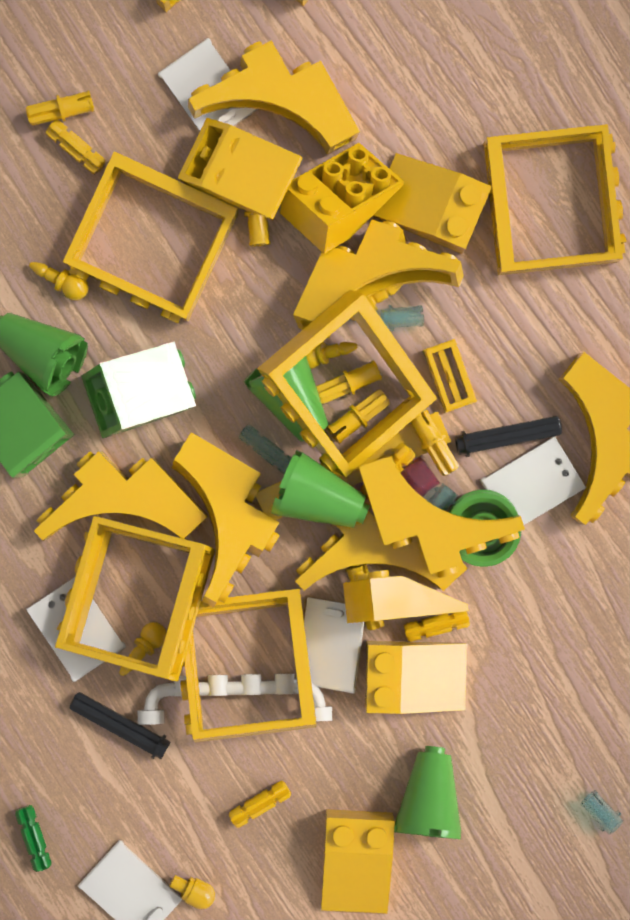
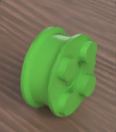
M486 489L474 490L464 494L452 505L449 513L479 520L503 519L518 515L517 510L509 499L498 492ZM497 538L485 542L487 548L467 554L466 549H463L459 553L461 559L471 565L479 567L494 566L505 561L513 554L520 538L500 544Z

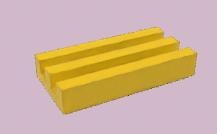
M455 339L422 350L444 413L477 402ZM447 348L451 350L467 395L466 399L462 400L444 351ZM433 353H438L455 403H449L432 355Z

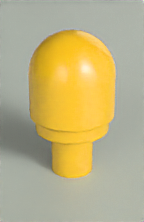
M174 875L169 885L170 888L181 893L180 899L194 908L203 910L209 908L214 903L215 891L213 887L198 878L190 877L187 881Z

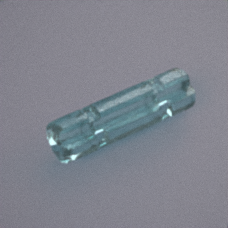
M247 425L239 434V439L246 445L253 446V450L272 466L274 464L278 466L277 470L285 474L291 457L289 455L286 457L283 454V450L264 435L261 437L259 431L252 425Z

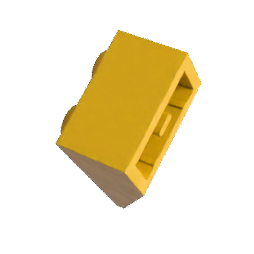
M206 118L178 179L186 185L229 205L273 220L301 163L302 157L235 126Z
M357 143L293 179L281 202L280 214L325 254L349 240L403 186L404 181L363 145Z

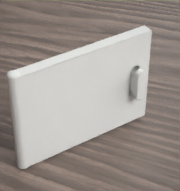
M209 38L158 73V76L164 80L199 131L206 118L235 126L258 110L253 108H229L207 113L196 119L193 118L188 109V99L192 97L191 93L202 85L209 84L212 87L221 82L220 78L231 71Z
M555 436L491 475L480 479L484 489L498 492L511 501L518 515L521 516L524 525L586 488Z
M74 577L26 610L70 674L71 680L76 682L105 661L55 648L60 632L56 629L59 623L63 621L66 611L65 599L68 591L73 587ZM92 599L80 643L113 653L120 652L126 647L125 643L121 642Z
M308 597L304 627L311 683L320 688L354 694L356 692L355 687L364 622L347 623L345 603Z
M121 840L109 850L78 884L79 889L89 895L115 920H164L182 901L180 895L170 888L161 877L124 845Z

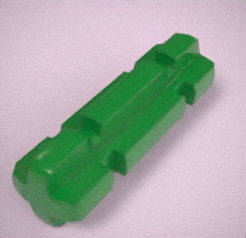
M32 805L17 809L15 816L18 825H22L20 831L28 855H32V859H30L32 868L35 872L46 870L51 866L52 862L49 853L45 852L47 846L39 822H35L37 816Z

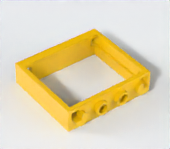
M608 124L486 138L483 146L488 185L492 186L489 200L498 276L617 263L623 259L622 254L625 253L624 243H626V237L624 233L620 234L619 220L623 219V207L621 200H616L615 187L619 186V172L617 166L613 167L611 154L615 153L616 144L615 141L613 142L612 133L609 134ZM593 142L605 252L514 262L502 151Z
M114 151L63 263L71 267L68 272L69 274H77V277L87 281L89 276L101 281L99 285L101 289L114 295H118L121 290L131 295L130 302L148 310L150 304L162 309L160 316L178 324L180 319L189 321L237 218L238 209ZM121 174L222 220L183 307L81 260Z
M349 290L257 368L264 377L262 383L265 385L266 391L273 397L277 395L282 401L283 405L280 409L292 423L297 421L303 429L299 433L303 440L311 448L316 446L322 454L319 457L321 464L325 465L332 473L336 471L344 477L349 476L437 399L365 295L353 290ZM353 316L406 390L409 397L346 452L341 454L283 375Z
M93 516L89 532H85L84 535L86 543L82 556L77 559L75 564L76 577L73 587L66 595L65 615L63 621L59 623L56 629L60 632L55 648L164 679L179 681L216 549L194 541ZM112 533L189 553L158 665L80 643Z
M300 589L227 597L224 603L218 600L213 608L201 601L197 617L288 606L301 717L204 729L194 633L192 631L182 666L185 667L186 680H181L180 685L182 700H189L190 714L184 715L186 735L192 734L195 743L316 728Z

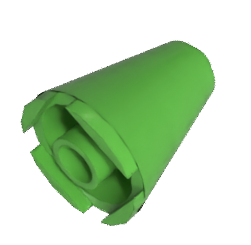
M13 313L1 315L0 349L44 393L53 397L63 392L71 384L67 378L72 370L78 373L84 363L88 350V343L84 341L85 338L79 334Z
M305 356L287 371L283 377L324 430L328 426V421L307 357ZM258 369L252 371L244 380L247 388L300 442L304 441L299 434L303 429L297 421L292 423L280 409L283 405L282 401L277 395L273 397L266 391L265 385L262 383L264 377Z
M296 450L279 487L280 496L279 499L275 497L271 513L282 517L354 528L356 522L363 524L370 505L364 503L366 495L305 453Z
M425 746V752L417 753L395 821V833L461 840L462 832L452 757L445 754V748Z

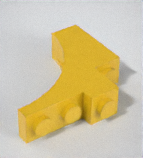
M272 40L265 44L258 41L248 46L244 50L245 54L241 57L240 66L243 69L241 72L239 69L227 72L220 78L221 82L212 87L209 84L198 87L191 93L192 97L188 99V109L194 119L207 113L229 108L260 109L283 116L305 129L317 140L327 155L355 141L360 133L323 63L319 61L312 65L310 61L296 67L292 71L294 75L291 76Z
M371 220L356 254L344 246H337L325 254L321 252L293 316L298 328L303 330L349 290L362 293L368 298L380 291L409 283L431 282L459 287L464 276L462 264L452 254L445 252L437 254L428 251L424 246L414 242L406 244L403 229L393 222Z
M582 352L576 356L558 380L569 390L578 403L589 431L591 462L588 480L577 506L570 514L578 523L586 525L589 521L594 523L605 509L602 504L609 495L614 497L622 489L626 482L622 478L625 475L630 478V431L627 429L630 425V388L588 354Z
M191 432L175 457L172 469L181 474L196 490L208 511L213 526L216 549L215 564L208 589L202 599V602L213 608L218 600L224 603L232 591L234 585L229 580L235 571L240 574L243 572L251 558L250 555L246 554L247 551L257 557L261 555L264 549L268 552L271 551L280 536L274 532L279 522L245 502L247 500L252 503L259 492L261 485L256 482L261 473Z
M90 451L76 464L80 469L74 475L83 485L79 488L74 484L61 496L64 501L62 505L56 510L52 507L47 509L36 520L40 525L34 532L44 541L49 539L58 530L78 519L102 513H124L155 521L174 532L180 538L185 539L208 517V514L155 458H150L148 461L141 458L129 470L132 476L128 479L103 451H98L95 455Z
M393 456L359 466L384 545L392 543L393 549L413 543L411 537L417 535L429 573H437L439 578L458 572L457 566L463 564L459 553L460 550L466 549L467 554L475 553L487 548L485 542L498 538L500 544L520 538L518 532L525 530L520 515L495 520H479L454 515L436 507L420 496L408 484L397 468Z
M368 511L363 524L356 522L354 528L336 525L343 535L339 538L335 534L332 535L320 547L324 552L315 561L311 557L306 559L295 570L299 574L295 578V582L305 591L324 576L343 568L361 564H387L416 572L432 581L444 591L468 568L464 564L457 566V573L441 578L438 577L437 573L430 574L418 536L411 537L413 543L393 549L392 543L384 545L376 519Z

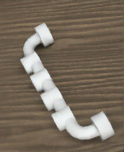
M261 674L241 675V681L228 682V675H208V682H199L200 696L299 694L295 674H275V681H261ZM186 675L180 676L179 681H174V683L160 684L149 692L145 700L144 710H137L138 724H165L164 710H158V703L163 697L182 696L180 681L186 680ZM312 684L316 721H332V707L325 706L323 693L319 687Z

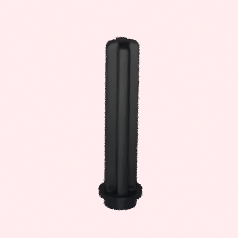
M553 416L467 434L465 431H461L460 435L455 436L458 455L470 457V453L559 436L562 434V425L559 417Z
M78 692L71 701L69 708L72 711L152 754L151 758L153 760L155 757L162 759L171 743L165 739V734L161 737L81 692Z

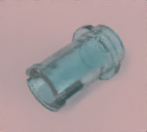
M387 305V308L381 309V319L390 332L394 331V328L423 327L424 314H421L423 307L418 305L393 308L392 305Z
M442 483L439 488L435 486L434 490L436 492L428 500L431 504L446 511L451 504L455 505L457 503L455 499L458 494Z
M596 790L584 798L585 801H582L580 804L601 825L599 829L602 832L606 831L608 834H611L623 823V819L620 817L621 813L614 811Z

